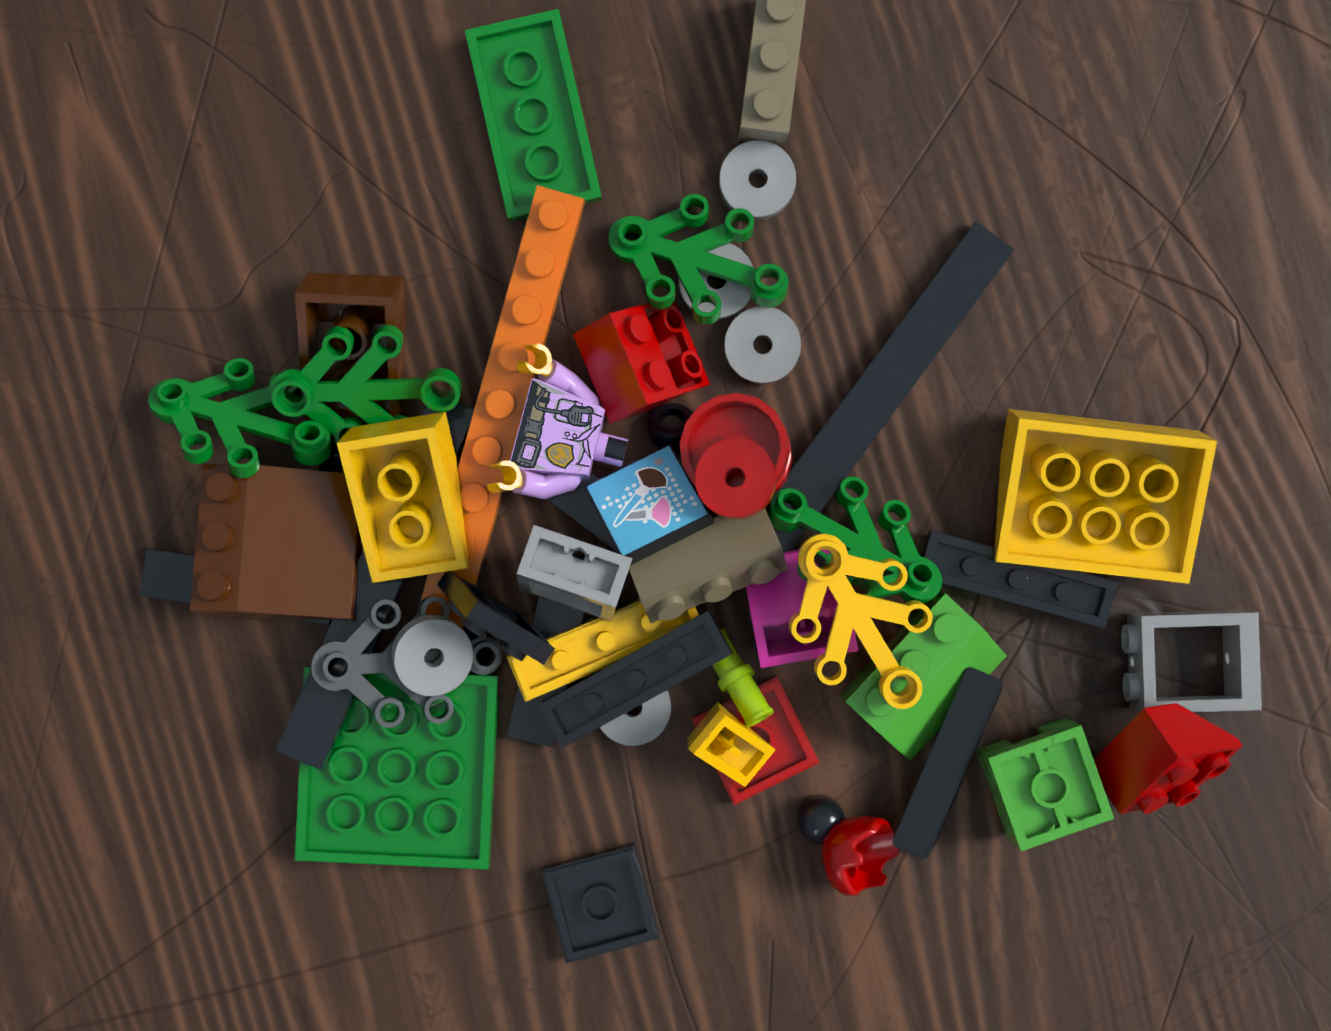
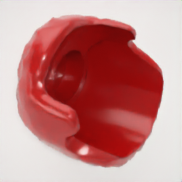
M871 816L845 818L833 826L824 838L822 863L826 871V878L831 886L842 895L857 896L865 889L886 884L887 875L882 872L883 866L892 858L899 856V848L893 844L895 833L889 821Z

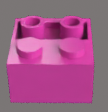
M799 549L783 552L787 571L778 574L776 578L765 584L746 586L761 668L816 659L825 653L837 607V601L828 586L818 615V620L821 623L819 637L811 643H801L793 637L789 630V621L800 610L806 581L797 572ZM821 550L826 554H831L829 550ZM802 619L797 624V633L800 635L809 634L814 627L813 621L811 619ZM854 629L852 630L847 653L858 651Z

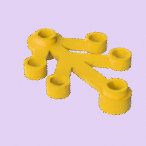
M821 533L809 537L802 544L798 553V565L801 572L807 577L800 610L789 621V630L793 637L801 643H811L819 637L821 623L818 620V615L827 586L837 601L825 653L821 654L814 664L815 674L826 685H837L844 680L847 673L844 661L852 630L854 629L881 674L879 691L889 705L897 709H907L914 706L921 698L923 691L922 682L910 668L899 666L871 618L901 624L913 633H922L929 629L933 621V614L930 608L916 600L902 604L856 593L845 576L849 575L876 580L884 589L896 591L906 584L908 579L907 569L902 563L892 558L879 562L849 555L844 543L830 534ZM820 550H829L831 553L829 564L824 567L816 566L814 563L815 554ZM890 566H896L899 569L898 579L892 583L884 582L883 572ZM914 609H922L924 612L922 622L917 625L909 624V613ZM802 619H811L814 624L813 630L807 635H800L796 631L797 624ZM828 661H836L839 664L838 672L831 677L824 676L822 674L824 664ZM896 677H904L906 679V686L900 692H892L890 690V684Z

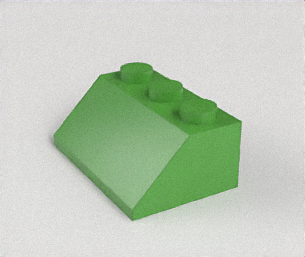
M939 592L932 600L924 602L933 614V621L929 629L922 633H913L902 626L886 643L899 666L910 668L922 682V695L914 706L907 709H897L886 702L879 691L881 674L872 660L839 694L852 709L909 761L942 727L966 669L971 667L991 674L1007 657L987 632L946 593ZM918 609L908 620L909 624L917 625L921 623L924 618L923 610ZM904 677L894 678L890 684V690L892 692L902 691L906 686V679Z

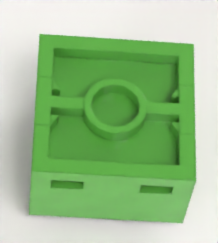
M1068 718L1038 727L1039 735L1012 744L1004 739L976 749L1007 839L1021 852L1114 819L1082 725Z

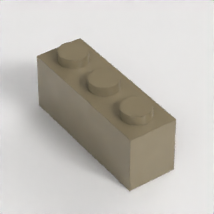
M755 0L738 142L763 140L785 148L790 131L806 0Z
M765 508L758 514L746 519L732 520L721 516L712 518L714 524L630 565L629 570L650 623L659 620L675 619L681 616L687 609L705 602L721 601L727 598L733 591L751 584H765L776 578L778 574L787 571L782 546Z

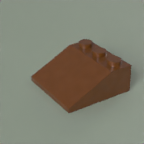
M202 464L190 611L221 619L354 620L360 533L345 474L260 465L255 475L249 478H238L230 472L228 464Z

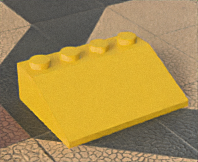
M1008 409L1000 456L994 560L1002 563L1189 584L1217 440L1198 430Z

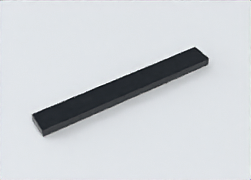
M977 221L970 227L789 471L787 481L780 490L787 488L799 490L805 496L808 507L820 513L841 482L846 478L1014 251L1012 247ZM783 502L787 508L796 510L791 504ZM800 526L794 531L783 532L774 528L783 552L792 551L807 529Z
M457 403L453 409L446 411L456 460H458L465 444L474 409ZM425 406L422 415L440 412L433 411ZM363 549L358 560L354 620H332L322 645L330 641L344 642L369 615L370 606L376 600L387 598L396 603L406 578L372 583ZM387 604L380 606L376 612L377 620L381 623L388 622L393 611L392 607ZM384 629L379 631L361 654L375 652ZM340 657L333 658L328 663V672L331 675L341 674L346 667L345 660ZM310 670L275 751L319 770L324 769L355 699V695L348 689L330 691L321 687L314 680Z

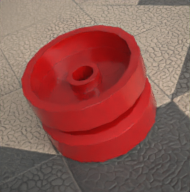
M741 393L718 395L698 406L685 423L680 440L682 465L692 483L695 485L697 463L708 447L722 439L740 437L754 441L768 453L774 464L777 477L774 494L779 491L787 481L792 464V453L786 428L776 411L759 398ZM734 470L727 476V484L731 487H738L745 480V474L740 470Z

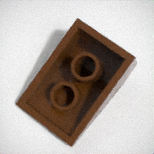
M308 272L295 291L300 369L322 347V341L330 328L336 326L344 327L354 337V346L351 354L344 360H336L319 380L339 381L372 345L376 330L383 325H393L402 332L404 337L401 352L398 356L387 359L368 380L404 378L406 339L404 277ZM390 336L379 338L380 343L387 348L397 345L396 341ZM340 338L330 339L331 345L336 349L347 347L344 340ZM403 399L372 400L391 416L403 415ZM340 401L324 402L341 418L348 416L356 417L364 425H368L366 421ZM306 414L304 415L305 421H314Z

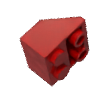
M676 300L670 307L665 309H656L649 303L612 312L573 334L610 424L644 413L710 385Z
M1178 703L1143 708L1094 759L1103 788L1119 814L1141 810L1143 814H1148L1167 804L1174 803L1176 807H1181L1195 800L1201 794V790L1198 787L1206 780L1213 779L1224 773L1231 766L1229 759L1243 745L1237 737Z

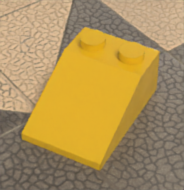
M446 412L351 427L337 442V447L372 583L468 568L469 560L457 460Z

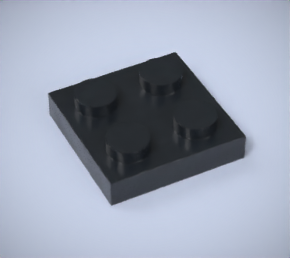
M453 571L445 572L437 583V586L449 598L445 605L462 617L460 620L462 625L481 638H485L490 633L500 640L498 645L514 658L523 661L528 655L544 665L555 648L522 614Z

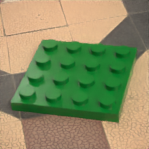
M310 665L304 667L303 686L311 670ZM384 673L365 674L364 678L384 697L392 696L402 703L405 709L404 719L396 727H383L375 720L373 711L355 696L325 768L319 770L299 761L295 861L488 870L491 860L499 674L479 675L469 673L457 688L444 694L451 699L454 711L451 718L441 724L429 721L424 716L422 707ZM438 699L431 703L429 711L432 716H440L444 713L446 708L444 700ZM393 703L385 704L380 710V717L383 720H391L397 714V707Z

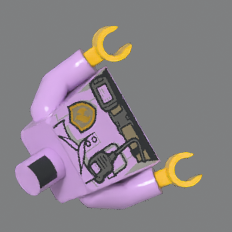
M525 345L524 347L534 353L535 364L532 366L527 362L518 361L516 364L517 369L524 374H538L539 379L532 378L510 461H501L489 465V468H496L502 472L504 481L503 483L487 484L488 490L492 493L512 490L517 494L547 499L575 490L580 482H588L594 460L622 467L628 439L601 433L605 409L600 407L599 398L575 373L556 360H553L549 349L544 345Z

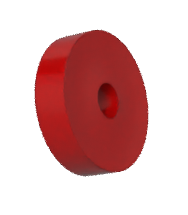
M731 437L717 441L705 450L696 466L695 486L700 499L713 513L723 518L739 520L758 514L769 504L776 489V471L770 456L759 444L749 439ZM734 470H740L745 474L743 484L738 487H731L727 484V476Z

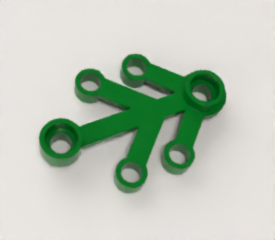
M690 194L682 199L679 209L650 221L640 216H626L617 220L609 231L608 239L611 251L624 262L634 263L646 287L647 301L656 309H665L673 304L675 301V284L671 278L660 274L653 256L671 262L692 303V315L701 324H712L719 319L721 315V299L717 293L707 289L698 271L749 287L751 299L761 307H776L787 296L789 280L786 272L781 267L774 264H764L755 268L709 253V251L730 242H744L751 238L754 231V217L746 209H734L727 214L725 223L680 242L662 238L685 226L697 228L707 222L709 216L708 201L702 195ZM690 207H698L702 212L698 215H691L686 210ZM736 221H743L748 226L745 229L737 230L731 225ZM628 234L641 235L635 241H629L624 238ZM770 277L778 282L775 285L767 286L761 282V279ZM659 287L666 288L669 291L664 297H657L652 292ZM704 302H709L715 306V309L711 312H702L698 306Z
M383 325L376 330L372 345L339 381H319L336 360L346 359L351 354L354 346L353 334L344 327L336 326L326 332L322 341V347L301 370L285 369L275 375L269 386V397L276 410L281 414L289 417H298L306 414L312 420L324 426L334 436L337 443L344 436L342 429L362 426L364 424L356 417L348 416L341 418L324 402L340 401L368 424L407 417L403 415L391 416L372 400L421 399L429 409L436 412H446L457 405L461 393V382L454 372L445 368L433 369L424 378L368 380L387 359H392L401 352L404 337L402 332L393 325ZM390 336L396 341L397 345L387 348L380 343L379 338ZM340 338L344 340L347 347L336 349L331 345L330 339ZM435 381H445L449 383L451 388L447 391H440L434 387L433 383ZM287 386L300 388L303 391V395H292L287 390Z
M232 359L225 365L224 373L194 383L179 378L161 381L152 388L148 396L152 413L163 422L175 425L181 438L180 445L186 461L192 464L207 462L214 452L210 435L205 431L198 430L193 416L212 421L227 452L230 472L238 478H249L255 475L260 468L257 450L245 443L239 430L291 445L294 458L299 463L308 466L319 465L325 462L332 452L329 431L316 421H305L296 426L253 413L273 406L269 397V386L220 403L208 399L232 389L235 391H245L254 385V368L247 359ZM237 373H246L244 376L241 377L233 376ZM274 374V375L270 378V380H269V386H270L271 381L273 380V378L275 377L276 374ZM290 386L291 388L288 389L289 393L294 396H300V388ZM196 444L204 445V447L198 450L190 449V447ZM242 458L251 459L248 463L245 464L236 463L239 459Z
M850 476L845 478L836 491V500L845 508L854 532L808 507L805 496L797 489H781L773 495L766 508V512L775 529L791 532L802 526L815 534H830L844 543L849 555L879 562L892 558L902 563L907 569V582L901 589L896 591L884 589L876 580L849 576L847 579L850 584L859 586L863 590L864 595L882 598L898 594L907 602L916 600L924 603L932 600L941 590L942 575L938 567L931 560L919 556L907 528V523L911 518V511L904 502L890 500L878 514L879 525L890 534L897 554L895 555L882 547L864 503L868 496V487L858 477ZM845 489L854 490L858 497L850 496ZM783 502L791 504L796 510L787 508ZM888 512L897 514L900 521L893 520ZM821 550L814 556V562L819 567L828 565L831 560V554H826ZM797 564L799 576L807 582V577L801 572ZM896 566L886 568L884 572L889 575L883 576V580L886 583L895 582L899 577V569ZM913 573L919 575L924 582L917 580Z

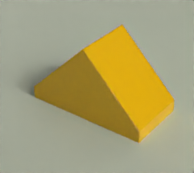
M718 701L687 738L688 749L694 755L744 787L747 786L775 751L768 742L751 728H747L746 724Z

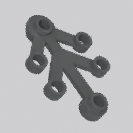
M434 595L425 597L418 606V612L411 620L426 615L427 606L435 601L439 602L442 607L441 616L449 618L450 609L445 605L447 601ZM381 598L373 602L369 609V615L344 642H327L321 645L313 654L310 668L314 680L321 687L330 691L348 689L373 711L375 720L383 727L393 728L399 725L404 719V706L392 696L384 697L361 674L384 673L422 707L424 716L433 723H444L453 714V703L446 695H420L408 689L401 682L393 668L391 659L392 645L395 638L382 652L361 654L381 629H390L398 624L401 618V610L397 603L390 599ZM385 604L390 605L393 609V617L388 622H379L376 617L377 609ZM478 635L470 637L473 648V663L470 671L479 675H487L494 672L500 666L503 657L502 649L498 645L499 643L488 636L485 638H481ZM488 647L492 653L491 659L488 663L481 665L476 660V654L481 648ZM440 649L428 650L424 656V661H436L440 656ZM333 658H343L346 663L345 670L339 675H331L328 672V663ZM438 699L444 700L446 705L444 713L440 716H432L429 711L431 703ZM388 703L395 704L397 707L396 716L391 720L381 719V708Z

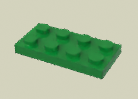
M559 9L465 30L509 222L528 218L537 185L584 198L585 205L602 201Z

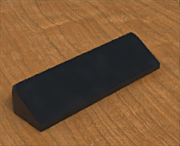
M969 667L966 669L893 838L894 846L923 860L932 854L1005 685L1003 683L1004 680L975 668Z

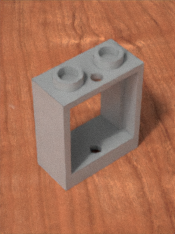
M534 525L516 573L519 590L612 621L632 558ZM576 551H581L584 553L585 559L581 560L572 555Z
M1247 610L1127 613V624L1123 625L1121 629V645L1124 653H1128L1129 673H1124L1122 688L1124 698L1127 702H1130L1131 709L1141 712L1143 708L1178 703L1192 712L1262 710L1259 612ZM1222 626L1224 695L1156 698L1154 628Z

